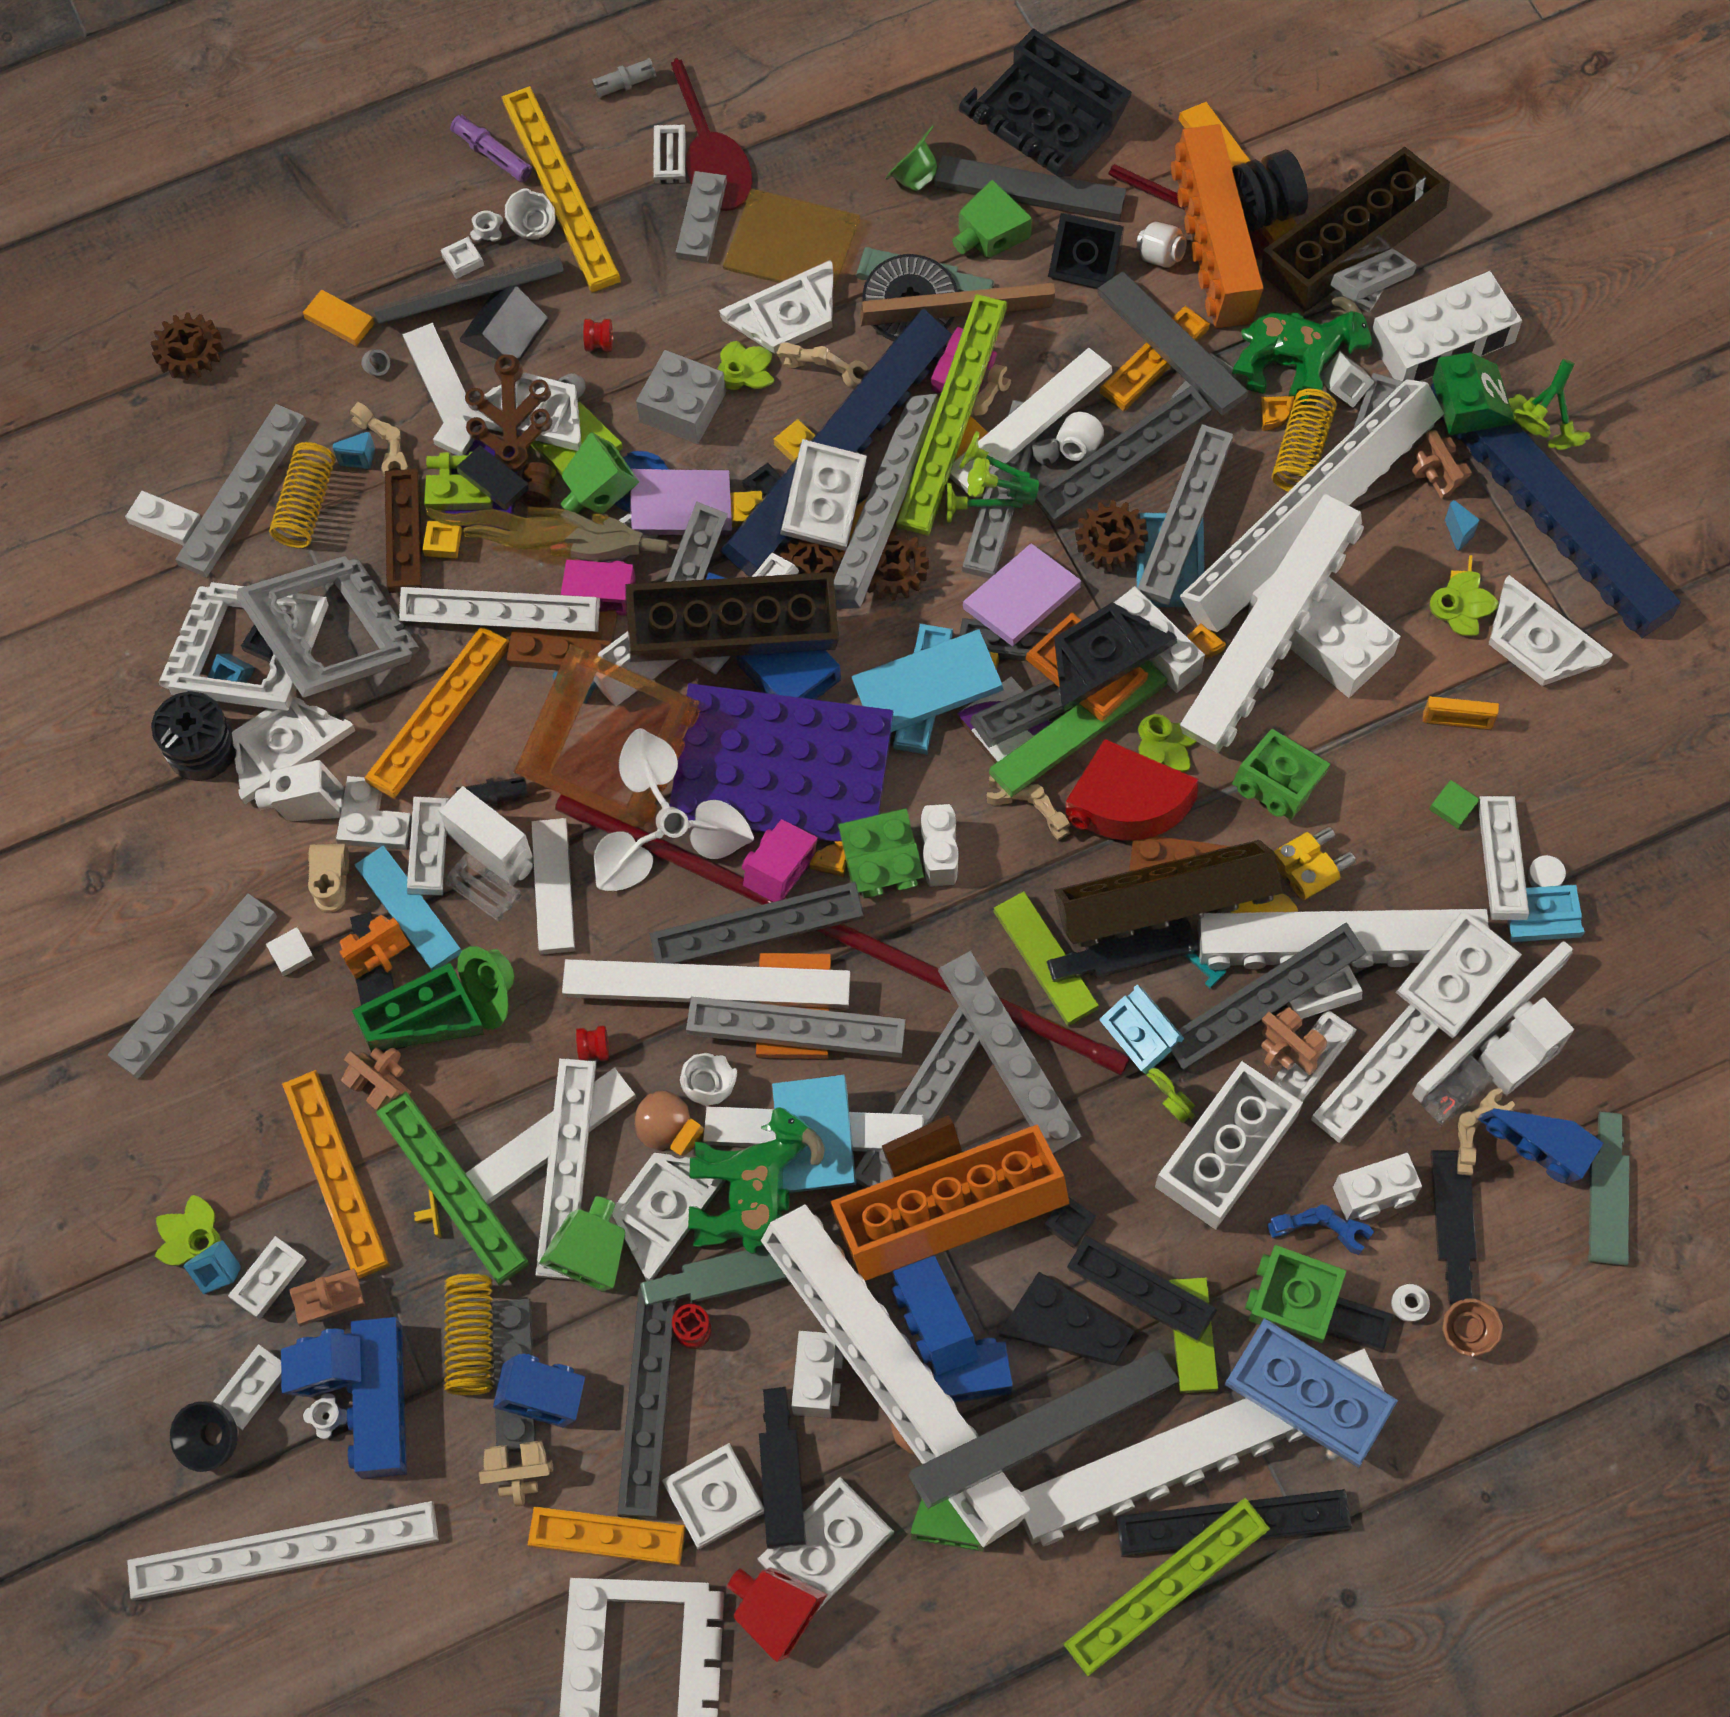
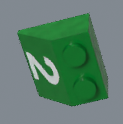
M1472 352L1438 358L1432 381L1440 407L1444 412L1443 417L1449 435L1515 423L1497 364Z

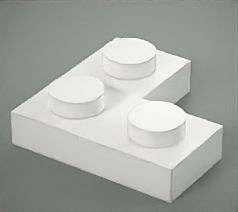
M347 776L336 840L338 844L346 843L349 846L380 848L384 845L387 849L407 850L412 816L410 813L379 811L382 792L365 782L364 777Z

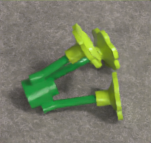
M976 431L959 468L963 469L968 462L975 460L973 469L968 474V495L980 498L985 486L990 488L998 486L1006 488L1007 496L1012 497V499H968L967 496H956L951 483H947V523H951L956 510H967L968 507L1011 506L1022 509L1023 504L1033 505L1038 493L1039 480L1030 478L1029 472L1018 470L989 456V452L979 448L978 438L980 433ZM989 465L1015 477H1011L1009 481L998 479L997 475L989 473Z

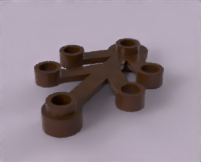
M504 354L497 359L494 370L501 381L502 411L490 403L479 388H472L465 395V401L470 409L480 411L503 429V440L489 432L484 420L479 417L471 418L466 424V430L472 439L480 440L495 452V458L513 472H517L526 464L528 459L527 448L542 432L547 431L552 426V418L547 410H535L541 402H545L550 398L551 390L546 381L542 379L533 381L529 386L530 394L516 409L515 382L522 377L523 368L517 357ZM511 364L509 368L502 369L505 365ZM545 388L543 393L535 394L537 389ZM474 397H481L478 402H471ZM531 414L530 420L532 424L517 438V428ZM546 417V420L543 423H537V420L539 418ZM482 426L478 432H472L474 427ZM515 451L512 457H506L508 453Z

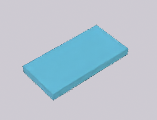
M980 629L851 676L862 706L894 711L891 732L1004 691Z

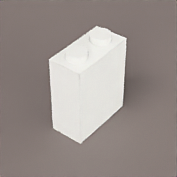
M464 786L439 810L449 838L512 887L518 879L523 880L531 872L534 858L526 835Z

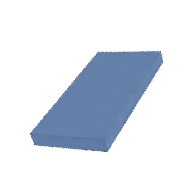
M1265 1318L1225 1382V1385L1358 1468L1398 1402L1394 1397Z

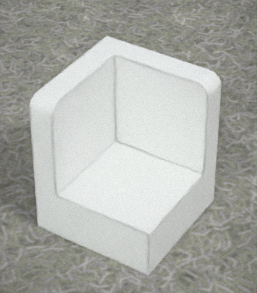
M1340 351L1320 375L1326 387L1352 407L1358 403L1374 383L1373 379L1363 368Z

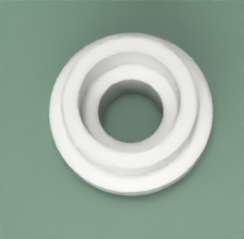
M1406 1284L1394 1292L1391 1305L1394 1313L1401 1320L1417 1322L1424 1318L1429 1311L1430 1300L1427 1293L1421 1287L1414 1284ZM1409 1296L1414 1297L1417 1300L1418 1306L1415 1308L1408 1307L1405 1304V1298Z

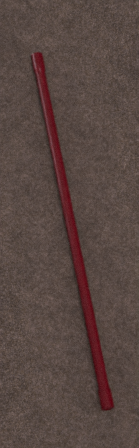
M566 792L559 796L555 806L556 811L579 822L588 823L609 834L619 831L629 833L635 839V842L650 834L594 808L590 803ZM656 838L641 846L664 860L760 905L773 902L744 887V877L661 838ZM845 924L816 930L951 994L938 972L939 968ZM999 997L1014 1024L1089 1058L1093 1063L1122 1076L1130 1060L1127 1054L1103 1043L1090 1040Z

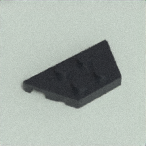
M1113 602L1055 636L1054 641L1063 710L1067 711L1177 644V637L1170 631L1165 633L1151 626L1150 621L1139 615H1131L1127 612V609Z

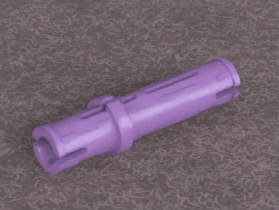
M463 114L454 118L450 130L469 143V147L473 151L483 153L520 183L522 181L525 182L530 177L533 169L532 166L491 137L487 129L477 127Z

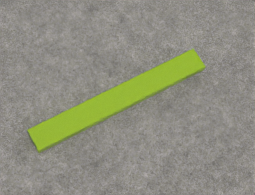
M978 294L974 297L898 516L897 528L927 536L930 534L1007 310L1006 301Z

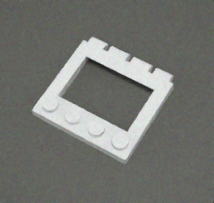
M211 582L209 587L200 586L190 606L191 610L188 611L184 620L180 636L177 637L169 656L170 662L166 663L161 675L159 685L169 689L171 695L193 691L204 693L215 701L288 711L297 688L274 654L269 664L270 671L266 679H263L261 685L199 677L227 607L243 608L237 599L238 588L245 587ZM296 593L277 599V604L281 610L291 614L290 618L294 622L293 628L297 634L305 638L312 650L329 606L326 597Z
M570 1578L559 1717H599L607 1601L684 1604L677 1717H718V1709L703 1708V1701H718L720 1668L705 1667L706 1661H721L722 1628L708 1627V1621H723L725 1592L710 1591L709 1583Z

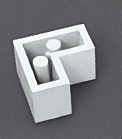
M1544 997L1534 1005L1528 1001L1521 1006L1513 1015L1515 1019L1506 1027L1509 1032L1501 1038L1497 1035L1492 1036L1480 1047L1483 1053L1477 1065L1498 1088L1503 1090L1506 1096L1558 1055L1574 1031V1028Z

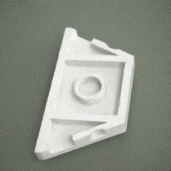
M829 260L719 310L722 321L774 354L777 353L781 343L786 342L795 345L832 328L833 264Z
M523 372L522 377L515 382L516 409L530 394L529 386L533 381L542 379L547 382L551 390L550 398L545 402H541L535 410H547L552 418V426L547 431L542 432L536 438V441L578 451L582 444L575 385ZM499 385L492 388L485 396L490 403L502 411V388ZM545 388L537 389L535 394L543 393ZM470 408L464 411L463 418L465 421L468 422L471 418L479 417L484 420L488 429L503 432L501 427L480 411H474ZM531 414L517 428V436H520L532 424L530 420ZM546 417L539 418L537 420V423H543L546 420Z
M1510 575L1505 579L1489 640V645L1541 686L1600 667L1610 661L1612 653Z
M294 696L288 711L267 708L234 730L232 737L233 746L236 750L235 764L240 786L238 791L243 803L247 804L253 800L257 789L270 787V774L273 770L310 762L355 732L353 724L346 719L342 721L330 716L326 710L317 706H309L303 700Z
M653 1153L618 1200L613 1210L612 1216L617 1226L625 1230L624 1239L647 1281L654 1280L690 1231L688 1229L689 1206H697L705 1210L726 1181L722 1179H690L691 1157L675 1158L669 1154Z

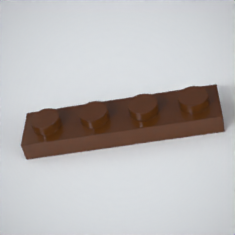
M418 468L385 471L387 589L389 593H401V587L422 588L420 474Z

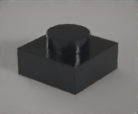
M1068 1196L1070 1204L1055 1209L1045 1222L1044 1228L1075 1249L1096 1220V1215Z

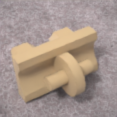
M542 1440L521 1443L522 1463L509 1465L507 1445L487 1447L484 1451V1469L479 1472L480 1484L512 1480V1484L500 1485L498 1487L499 1497L513 1496L515 1506H524L525 1494L538 1493L537 1481L524 1482L523 1479L550 1475V1472H553L552 1460H547Z

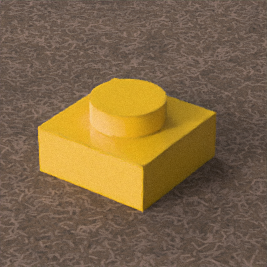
M797 419L774 438V446L794 462L798 457L802 439L811 441L815 434Z
M762 491L730 493L732 527H740L763 499Z
M427 521L422 549L424 556L458 558L462 534L461 524Z

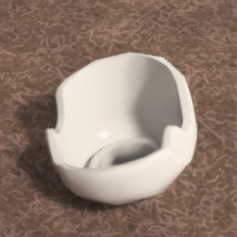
M524 188L511 194L505 204V218L510 228L517 235L525 239L537 240L545 237L555 224V208L543 193L533 192L528 188Z
M696 1054L683 1064L680 1084L684 1093L692 1101L705 1106L719 1104L731 1094L736 1082L737 1069H732L723 1055Z

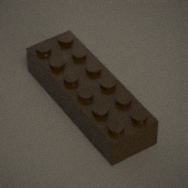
M1404 146L1263 249L1262 276L1307 312L1336 290L1331 286L1334 274L1392 249L1446 209L1450 182Z
M833 572L625 584L630 662L836 650L839 641Z
M1261 840L1054 890L1063 931L1073 945L1079 944L1080 947L1098 944L1100 942L1099 938L1113 935L1114 938H1125L1133 935L1135 929L1147 926L1149 930L1165 928L1170 925L1169 921L1183 918V921L1198 920L1204 917V912L1216 909L1219 913L1237 910L1239 904L1252 901L1253 904L1267 903L1274 899L1273 895L1283 893L1275 853Z

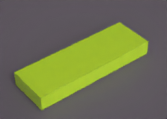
M1207 1277L1169 1280L1172 1284L1209 1304ZM1211 1322L1199 1343L1173 1330L1179 1394L1217 1392L1218 1381Z

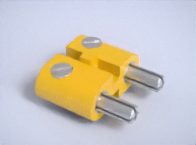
M1330 827L1314 836L1309 832H1305L1274 850L1278 872L1284 879H1289L1290 887L1302 900H1306L1340 880V871L1356 862L1351 852L1333 861L1326 852L1322 853L1320 851L1321 845L1335 838V833Z

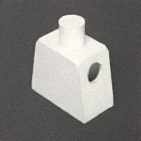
M320 760L273 770L270 774V787L257 789L255 800L260 810L275 808L287 821L340 818L344 786Z

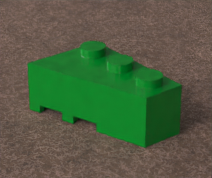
M451 963L352 1010L354 1019L370 1051H373L375 1048L384 1050L484 1035L482 1023Z

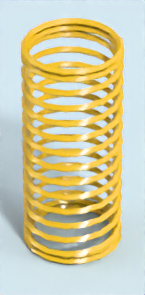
M1307 388L1300 390L1295 396L1271 476L1274 484L1289 492L1295 485L1283 481L1277 475V472L1289 480L1299 482V479L1289 477L1282 471H1287L1297 476H1305L1308 474L1306 470H1312L1321 460V454H1323V448L1325 447L1337 407L1335 399L1323 390ZM1305 395L1320 396L1330 401L1333 408L1321 400H1299V398ZM1301 402H1317L1327 406L1330 410L1326 411L1314 405H1302ZM1307 407L1315 408V409H1318V410H1321V411L1311 410V409H1309V408H1307ZM1308 415H1312V416H1316V417H1321V418H1323V419L1310 417V416H1308ZM1304 420L1314 421L1320 425L1308 423ZM1302 426L1312 427L1318 431L1306 429ZM1300 432L1309 433L1316 437L1307 436ZM1298 438L1306 439V440L1312 441V442H1314V443L1305 442V441H1302V440H1300V439H1298ZM1296 444L1303 445V446H1307V447L1312 448V449H1306V448L1300 447V446H1298V445H1296ZM1296 451L1305 452V453H1307V454H1309V455H1304V454L1298 453V452H1296ZM1294 457L1302 458V459H1305V460H1307V461H1302V460L1296 459V458H1294ZM1292 463H1294V464H1299V465H1302V466H1304V467L1296 466V465H1293Z
M301 442L294 447L293 457L290 460L291 463L289 464L287 476L285 477L283 489L280 492L281 495L279 496L277 508L275 509L273 521L269 529L272 538L289 547L304 548L310 545L311 536L314 533L313 529H315V523L318 520L317 516H319V510L322 507L321 503L324 501L322 497L326 494L325 491L329 483L328 478L331 477L330 472H332V466H334L336 460L335 455L328 448L312 442ZM306 449L321 452L327 455L332 461L329 462L325 458L314 454H300L298 451ZM303 456L318 458L326 463L315 462ZM315 468L325 469L326 471H319ZM299 469H306L308 471L321 474L323 477H317L312 474L304 473ZM297 475H303L308 478L318 480L322 484H316L312 481L301 479ZM295 481L315 486L320 490H313L311 488L301 486L297 484ZM293 488H300L308 492H313L317 496H310L308 494L298 492ZM291 494L300 495L302 497L312 499L316 503H311L302 499H298L292 496ZM290 501H297L302 504L309 505L314 509H307L305 507L295 505ZM287 507L297 508L299 510L306 511L311 515H304L298 512H294ZM286 514H294L296 516L303 517L309 520L310 522H304L298 519H294ZM284 520L300 523L306 526L307 528H302L299 525L285 522ZM275 528H279L292 536L306 537L307 541L287 538L278 533ZM284 528L295 530L301 534L293 533Z
M459 1274L448 1277L445 1280L444 1289L447 1293L444 1297L447 1301L444 1305L447 1309L444 1313L447 1318L444 1322L447 1326L444 1330L447 1334L444 1338L447 1343L444 1347L447 1351L444 1355L447 1359L444 1364L447 1368L444 1372L447 1376L444 1379L446 1382L444 1390L453 1395H479L488 1393L493 1389V1382L490 1379H486L493 1375L492 1372L487 1371L493 1367L490 1362H487L493 1357L490 1354H486L493 1350L491 1346H488L493 1340L487 1337L493 1333L490 1329H487L493 1325L489 1321L493 1315L488 1312L493 1307L487 1304L493 1300L488 1296L493 1292L490 1289L493 1285V1280L489 1276ZM472 1281L485 1282V1283H483V1284H477V1285H458V1284H457V1283L472 1282ZM484 1290L488 1291V1292H483V1293H460V1292H479V1291H484ZM449 1294L457 1295L453 1298L448 1297ZM466 1298L488 1299L485 1301H459V1299ZM452 1302L458 1305L449 1306L448 1303ZM469 1306L488 1307L486 1309L478 1310L458 1309L461 1307ZM450 1310L459 1312L452 1315L448 1314ZM463 1315H487L480 1318L458 1317ZM449 1319L459 1320L452 1323L448 1322ZM466 1323H485V1324H487V1325H482V1326H462V1325H459V1324H466ZM453 1327L458 1328V1330L449 1331L448 1328ZM470 1331L488 1332L484 1334H460L461 1332ZM452 1335V1336H456V1337H459V1338H455V1339H452V1340H451V1339H448V1336ZM464 1340H487L486 1342L477 1343L458 1342ZM449 1344L460 1345L453 1348L448 1347ZM467 1348H485V1349H487V1350L464 1351V1350H460V1349H467ZM453 1352L458 1353V1355L449 1356L448 1353ZM476 1356H478V1357H488V1358H483V1359H460V1358H463V1357H476ZM451 1360L461 1362L452 1365L448 1364V1362ZM466 1365H486V1367H472V1368H469V1367H459V1366H466ZM450 1369L460 1370L454 1373L448 1372ZM480 1373V1374H487V1375L464 1376L463 1374ZM450 1377L458 1378V1379H454V1380L448 1381V1378H450Z

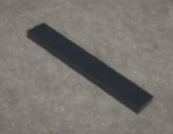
M1345 1489L1249 1500V1503L1270 1528L1256 1541L1352 1529ZM1238 1502L1116 1516L1121 1557L1180 1550Z

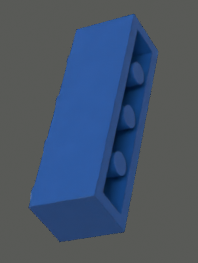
M396 1317L351 1321V1333L346 1335L360 1337L361 1382L347 1386L348 1393L353 1394V1407L347 1409V1425L349 1431H353L354 1445L348 1446L349 1467L354 1469V1472L361 1479L407 1475L402 1324Z

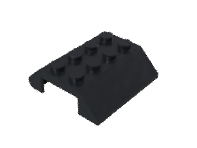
M1033 28L1014 47L1013 65L978 100L977 89L974 87L961 101L959 112L973 119L979 125L989 124L988 131L994 135L996 134L997 137L1018 151H1022L1027 157H1039L1038 164L1042 167H1047V170L1057 177L1072 176L1110 137L1132 96V92Z

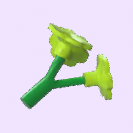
M1562 359L1551 385L1536 398L1531 397L1527 401L1524 396L1516 394L1513 398L1508 399L1515 422L1524 431L1547 438L1551 434L1550 426L1543 421V418L1548 412L1546 408L1557 394L1562 422L1559 423L1561 434L1553 436V439L1548 441V447H1556L1558 450L1583 445L1586 443V440L1591 438L1589 432L1574 431L1573 421L1569 420L1564 387L1575 363L1567 359Z

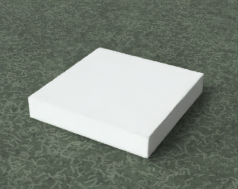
M730 1443L662 1480L698 1550L764 1514V1507Z

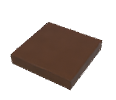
M949 1115L882 1145L892 1178L962 1152L954 1123Z

